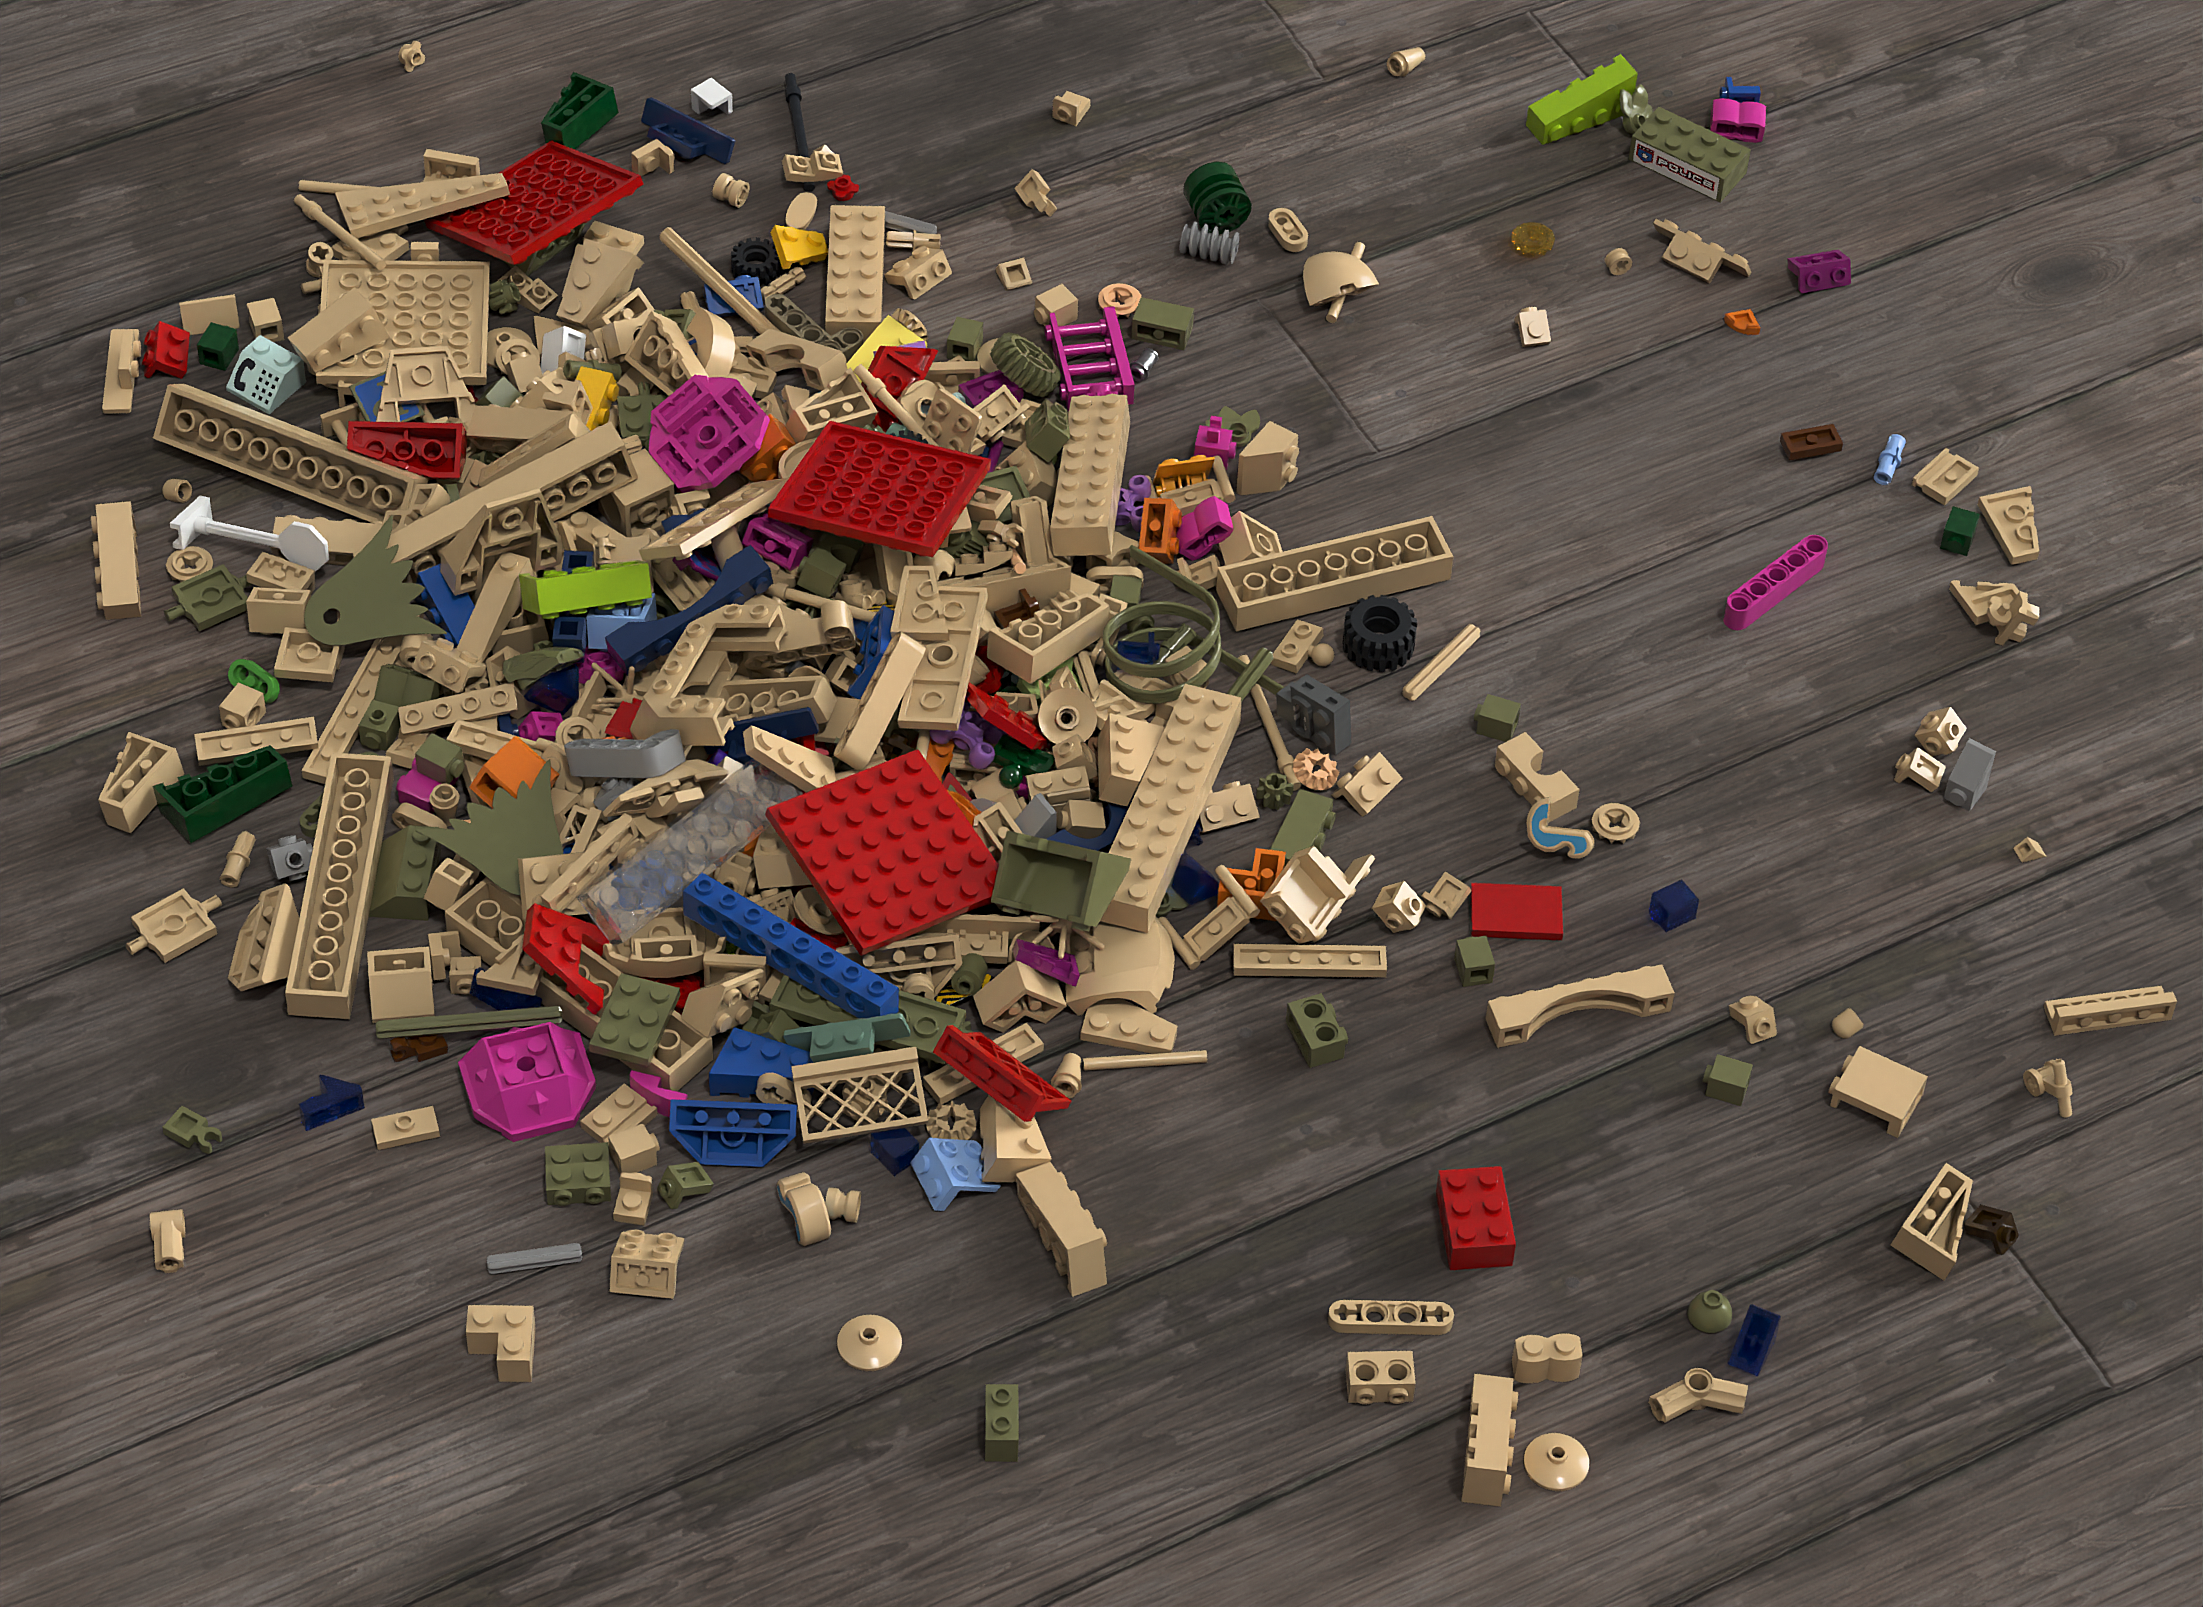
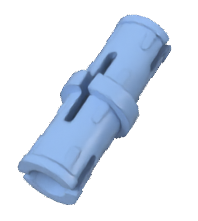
M1892 434L1889 436L1885 450L1879 455V465L1874 474V480L1881 485L1891 483L1895 469L1900 466L1901 453L1906 444V440L1901 435Z

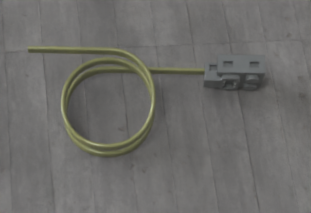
M1131 545L1129 547L1131 558L1206 603L1214 615V621L1196 608L1170 601L1146 602L1124 609L1109 620L1103 631V646L1106 653L1105 671L1109 683L1134 701L1159 704L1177 700L1185 684L1197 687L1202 686L1213 674L1219 661L1241 674L1247 664L1221 649V636L1219 632L1220 613L1215 598L1202 586L1134 545ZM1156 614L1181 616L1199 623L1209 631L1206 638L1197 635L1189 643L1196 647L1191 652L1176 660L1162 664H1140L1130 661L1120 654L1137 644L1155 640H1168L1178 628L1154 627L1142 629L1124 636L1112 646L1109 643L1111 635L1123 624L1139 617ZM1206 653L1212 656L1206 666L1194 677L1178 686L1164 690L1150 691L1132 687L1120 680L1111 669L1113 663L1129 674L1145 678H1158L1173 675L1189 668ZM1264 674L1258 679L1256 684L1276 695L1277 715L1291 723L1292 729L1296 733L1308 738L1320 748L1329 751L1335 756L1351 744L1349 699L1307 674L1297 682H1291L1285 687Z

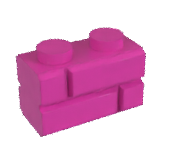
M763 513L750 520L742 545L745 547L751 545L759 555L792 571L797 566L799 567L804 556L808 557L813 538L779 520L776 521L775 519L768 518V514Z

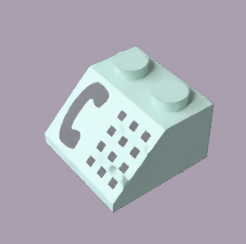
M260 335L242 350L226 390L270 415L306 383L304 362L301 357Z

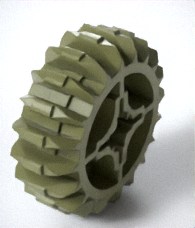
M1010 332L1004 333L1001 338L997 339L991 349L990 355L993 363L997 365V369L1001 370L1003 375L1007 376L1011 382L1017 384L1019 388L1021 387L1026 392H1031L1035 396L1044 397L1048 396L1057 387V383L1062 376L1058 366L1055 365L1054 360L1048 357L1047 353L1041 350V347H1037L1025 337Z

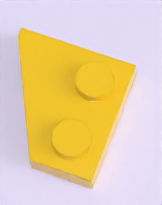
M774 225L770 232L782 269H789L792 263L796 262L800 265H806L811 261H822L828 255L829 250L823 233Z

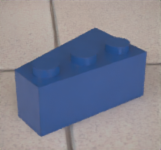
M440 563L418 573L416 584L424 586L425 589L415 598V601L418 605L428 608V611L424 612V614L431 623L447 632V634H439L441 638L454 644L453 648H457L475 605L467 592L456 596L453 594L440 572Z
M885 605L880 608L865 630L859 651L864 655L862 664L855 665L853 673L858 675V677L849 686L847 694L856 699H861L892 639L890 631L895 611Z
M734 1027L709 1072L710 1096H720V1093H738L739 1097L749 1098L750 1094H756L757 1080L765 1073H776L793 1082L791 1066L813 1063L810 1058V1052ZM808 1088L807 1090L812 1095L815 1088Z

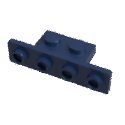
M652 97L647 98L641 118L644 124L650 126L647 137L653 140L658 139L663 145L678 152L677 154L685 159H692L693 157L706 154L723 164L730 162L735 139Z
M806 707L733 722L735 726L733 730H728L724 736L726 741L724 746L703 747L709 755L713 754L718 748L724 752L729 751V758L749 767L760 763L747 755L745 751L743 731L751 725L789 741L792 738L817 734L819 726L811 708Z

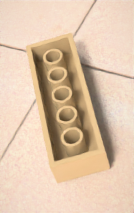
M831 205L825 330L830 336L842 329L853 327L863 333L864 344L882 323L885 206Z

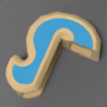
M1551 797L1541 798L1531 807L1526 824L1528 838L1534 847L1544 852H1555L1568 846L1570 848V851L1567 853L1568 856L1578 859L1585 857L1594 848V838L1589 830L1548 826Z
M802 1172L779 1179L777 1182V1192L781 1203L794 1217L799 1244L806 1246L828 1239L831 1235L829 1215L818 1186L811 1183L810 1176Z

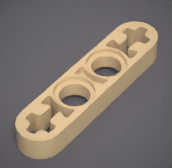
M1339 1300L1330 1306L1328 1314V1324L1332 1330L1339 1333L1442 1335L1451 1330L1454 1319L1453 1309L1448 1304L1424 1301ZM1370 1312H1378L1384 1319L1375 1323L1369 1321L1366 1315ZM1407 1312L1414 1315L1416 1319L1411 1323H1404L1398 1316ZM1339 1313H1345L1347 1319L1340 1320ZM1357 1313H1361L1360 1321H1356ZM1422 1314H1425V1322H1421ZM1435 1315H1441L1443 1322H1438Z

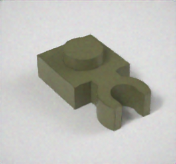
M181 1106L162 1127L164 1135L188 1148L196 1142L199 1144L200 1150L207 1154L212 1153V1145L207 1140L222 1141V1134L219 1129L208 1127L206 1118L184 1106Z

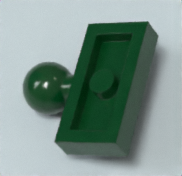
M1004 734L994 747L995 757L992 762L1004 767L999 773V781L1002 786L1008 789L1017 788L1022 782L1023 775L1049 772L1056 765L1054 755L1040 749L1032 750L1018 740Z

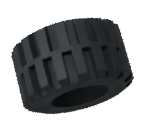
M1371 595L1366 600L1361 598L1357 600V604H1352L1349 607V611L1345 615L1342 641L1344 653H1348L1347 658L1350 661H1356V666L1360 668L1363 666L1367 667V670L1372 672L1373 669L1379 670V672H1385V669L1393 671L1397 669V665L1404 666L1407 663V659H1411L1415 647L1417 618H1414L1415 613L1412 609L1408 610L1406 603H1399L1398 599L1394 597L1391 599L1386 598L1387 595H1380V597Z

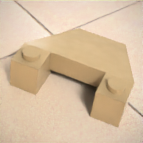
M540 489L485 504L441 552L440 572L455 596L482 588L484 558L520 548L525 557L530 559L534 572L561 564L563 544Z

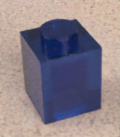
M1681 879L1652 893L1649 914L1655 923L1659 924L1665 932H1668L1696 919L1699 899Z
M906 1128L871 1133V1153L893 1176L911 1166L910 1162L919 1152V1142Z

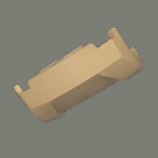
M683 907L597 913L596 925L610 931L609 944H603L601 958L619 971L631 975L671 978L693 974L704 969V953L723 954L726 947L727 937H720L685 916Z
M1156 916L1148 933L1102 921L1098 923L1097 927L1090 926L1089 932H1086L1104 944V949L1102 950L1072 930L1070 934L1071 954L1075 955L1080 977L1076 987L1066 983V1004L1077 1016L1083 1015L1086 1009L1097 1001L1109 998L1132 1000L1140 1004L1152 1014L1156 1012L1157 1007L1155 1004L1159 1002L1164 989H1168L1171 986L1175 960L1171 937Z

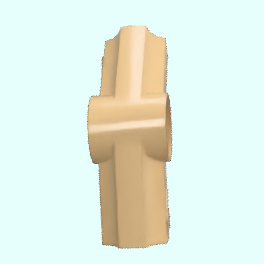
M1694 1368L1686 1373L1683 1380L1650 1396L1649 1404L1657 1420L1664 1423L1691 1409L1701 1410L1706 1406L1742 1414L1748 1385L1713 1378L1707 1370Z

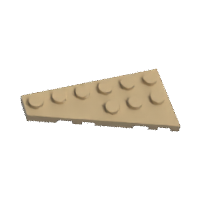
M502 173L335 192L337 203L348 230L355 238L510 195L507 182Z

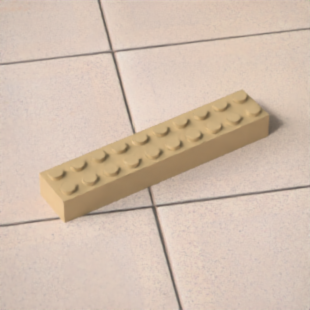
M170 384L167 386L153 439L368 522H383L387 510H408L416 484H428L429 482L427 477L349 451L344 444L186 384Z
M610 421L577 439L571 440L556 450L517 468L515 471L493 480L482 488L441 507L439 510L415 520L408 526L392 532L386 549L396 544L399 545L398 551L391 563L405 560L413 561L412 567L402 583L416 584L418 573L441 563V552L487 503L539 488L554 522L638 479V476L623 440ZM361 550L353 553V556L355 557Z
M1188 684L1184 685L1110 848L1109 854L1131 858V864L1126 877L1100 921L1145 933L1149 932L1241 721V697Z
M331 752L285 990L288 1015L350 1019L394 780L391 756Z
M488 877L484 878L445 911L447 932L458 931L460 944L476 956H481V959L490 966L496 963L495 957L503 950L509 949L512 942L524 934L526 920H523L521 899L503 890ZM581 944L578 973L604 989L603 1008L596 1015L592 1014L586 1009L589 1005L586 1000L579 994L573 997L566 990V982L556 973L551 976L545 970L535 996L532 997L546 1007L560 1006L562 1009V1019L591 1039L622 972ZM674 1010L649 1067L624 1060L620 1061L634 1071L661 1077L662 1088L677 1092L713 1060L712 1037L707 1038L682 1020L681 1014Z

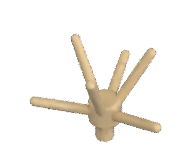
M591 664V667L596 671H600L602 677L608 681H605L607 690L616 695L615 698H598L597 703L599 706L619 707L622 701L631 703L633 698L643 700V696L637 695V692L633 690L635 672L633 666L629 667L627 688H624L598 664Z
M1045 915L1030 916L1031 921L1051 923L1031 943L1039 944L1044 938L1049 937L1051 939L1057 932L1061 933L1058 951L1059 959L1064 958V952L1071 954L1070 934L1072 930L1097 948L1104 949V944L1086 931L1071 928L1072 921Z

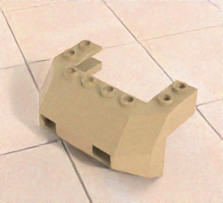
M1038 496L1009 502L1012 523H1016L1025 529L1024 533H1018L1019 535L1016 540L1019 543L1016 551L1026 565V571L1023 574L1016 573L1008 560L997 567L975 574L956 576L955 571H952L951 576L948 577L946 572H942L937 581V586L987 588L988 598L985 609L991 613L996 627H999L995 620L994 611L1021 602L1019 590L1025 588L1030 597L1034 596L1036 598L1039 608L1042 610L1044 606L1049 605L1051 602L1050 598L1054 599L1059 591L1064 593L1071 586V566L1054 557L1047 503ZM874 544L881 589L885 592L886 599L896 607L904 566H914L912 553Z
M725 605L690 622L643 698L630 728L633 739L646 740L664 730H679L686 758L685 761L699 759L706 762L709 754L706 753L703 746H724L726 742L724 739L725 734L728 730H733L735 726L731 717H718L725 705L724 698H714L720 681L754 679L751 670L744 666L743 651H779V641L782 636H787L789 633L779 605Z

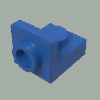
M1726 77L1724 87H1720V99H1732L1739 103H1759L1761 94L1759 86H1733L1732 77Z

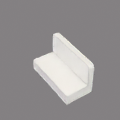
M566 326L545 333L541 357L542 374L547 370L550 372L558 368V357L565 351L584 359L586 334Z

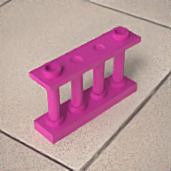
M1104 307L1103 319H1099V322L1058 326L1055 313H1049V325L1044 327L1046 341H1051L1056 365L1062 375L1060 377L1059 395L1061 401H1066L1067 410L1069 411L1071 397L1090 393V386L1110 384L1111 392L1118 391L1120 395H1127L1128 405L1134 404L1135 384L1115 307ZM1095 333H1100L1101 336L1105 335L1104 342L1063 346L1061 337ZM1096 353L1110 355L1109 361L1068 365L1066 360L1068 356ZM1110 372L1111 375L1115 374L1116 377L1114 381L1072 385L1070 376Z

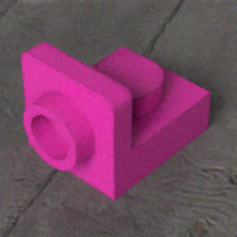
M531 711L518 727L519 737L532 741H537L540 737L554 742L556 739L555 730L563 721L561 713Z

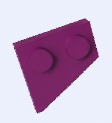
M1016 939L1013 947L1016 961L1076 987L1080 974L1075 955L1064 952V958L1059 959V950Z

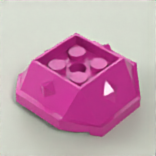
M695 374L651 411L650 423L652 427L649 438V454L682 493L713 489L730 474L740 471L742 464L759 451L770 418L737 379L707 377Z
M552 1022L526 1028L513 1027L508 1032L481 1038L458 1062L460 1075L474 1118L486 1126L501 1132L502 1136L512 1142L575 1127L581 1116L580 1113L596 1089V1080L580 1033L563 1029Z

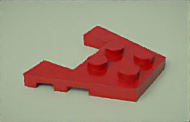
M534 903L527 910L522 950L549 975L553 976L556 973L566 982V990L573 997L579 994L589 1003L586 1009L592 1014L596 1015L603 1008L604 989L581 976L578 972L581 944L602 956L603 944H609L610 931Z

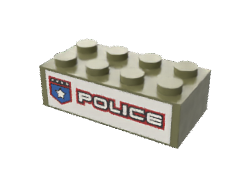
M1658 107L1632 135L1629 160L1721 203L1747 173L1751 149Z

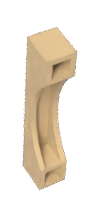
M1662 964L1652 967L1644 966L1633 971L1616 972L1609 976L1594 979L1587 978L1580 982L1566 985L1558 984L1547 989L1530 990L1523 994L1508 997L1501 996L1494 1000H1489L1486 1022L1495 1044L1499 1048L1527 1042L1532 1034L1546 1022L1576 1010L1592 1008L1614 1009L1629 1012L1640 1017L1669 1012L1672 1009L1675 992Z

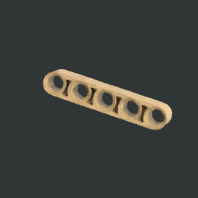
M901 631L894 635L834 750L836 758L857 771H862L867 766L925 653V646Z

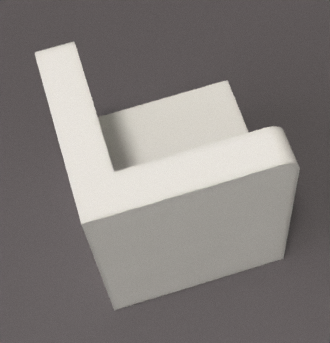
M709 78L691 89L692 110L697 114L716 107L727 115L733 112L732 93L713 78Z

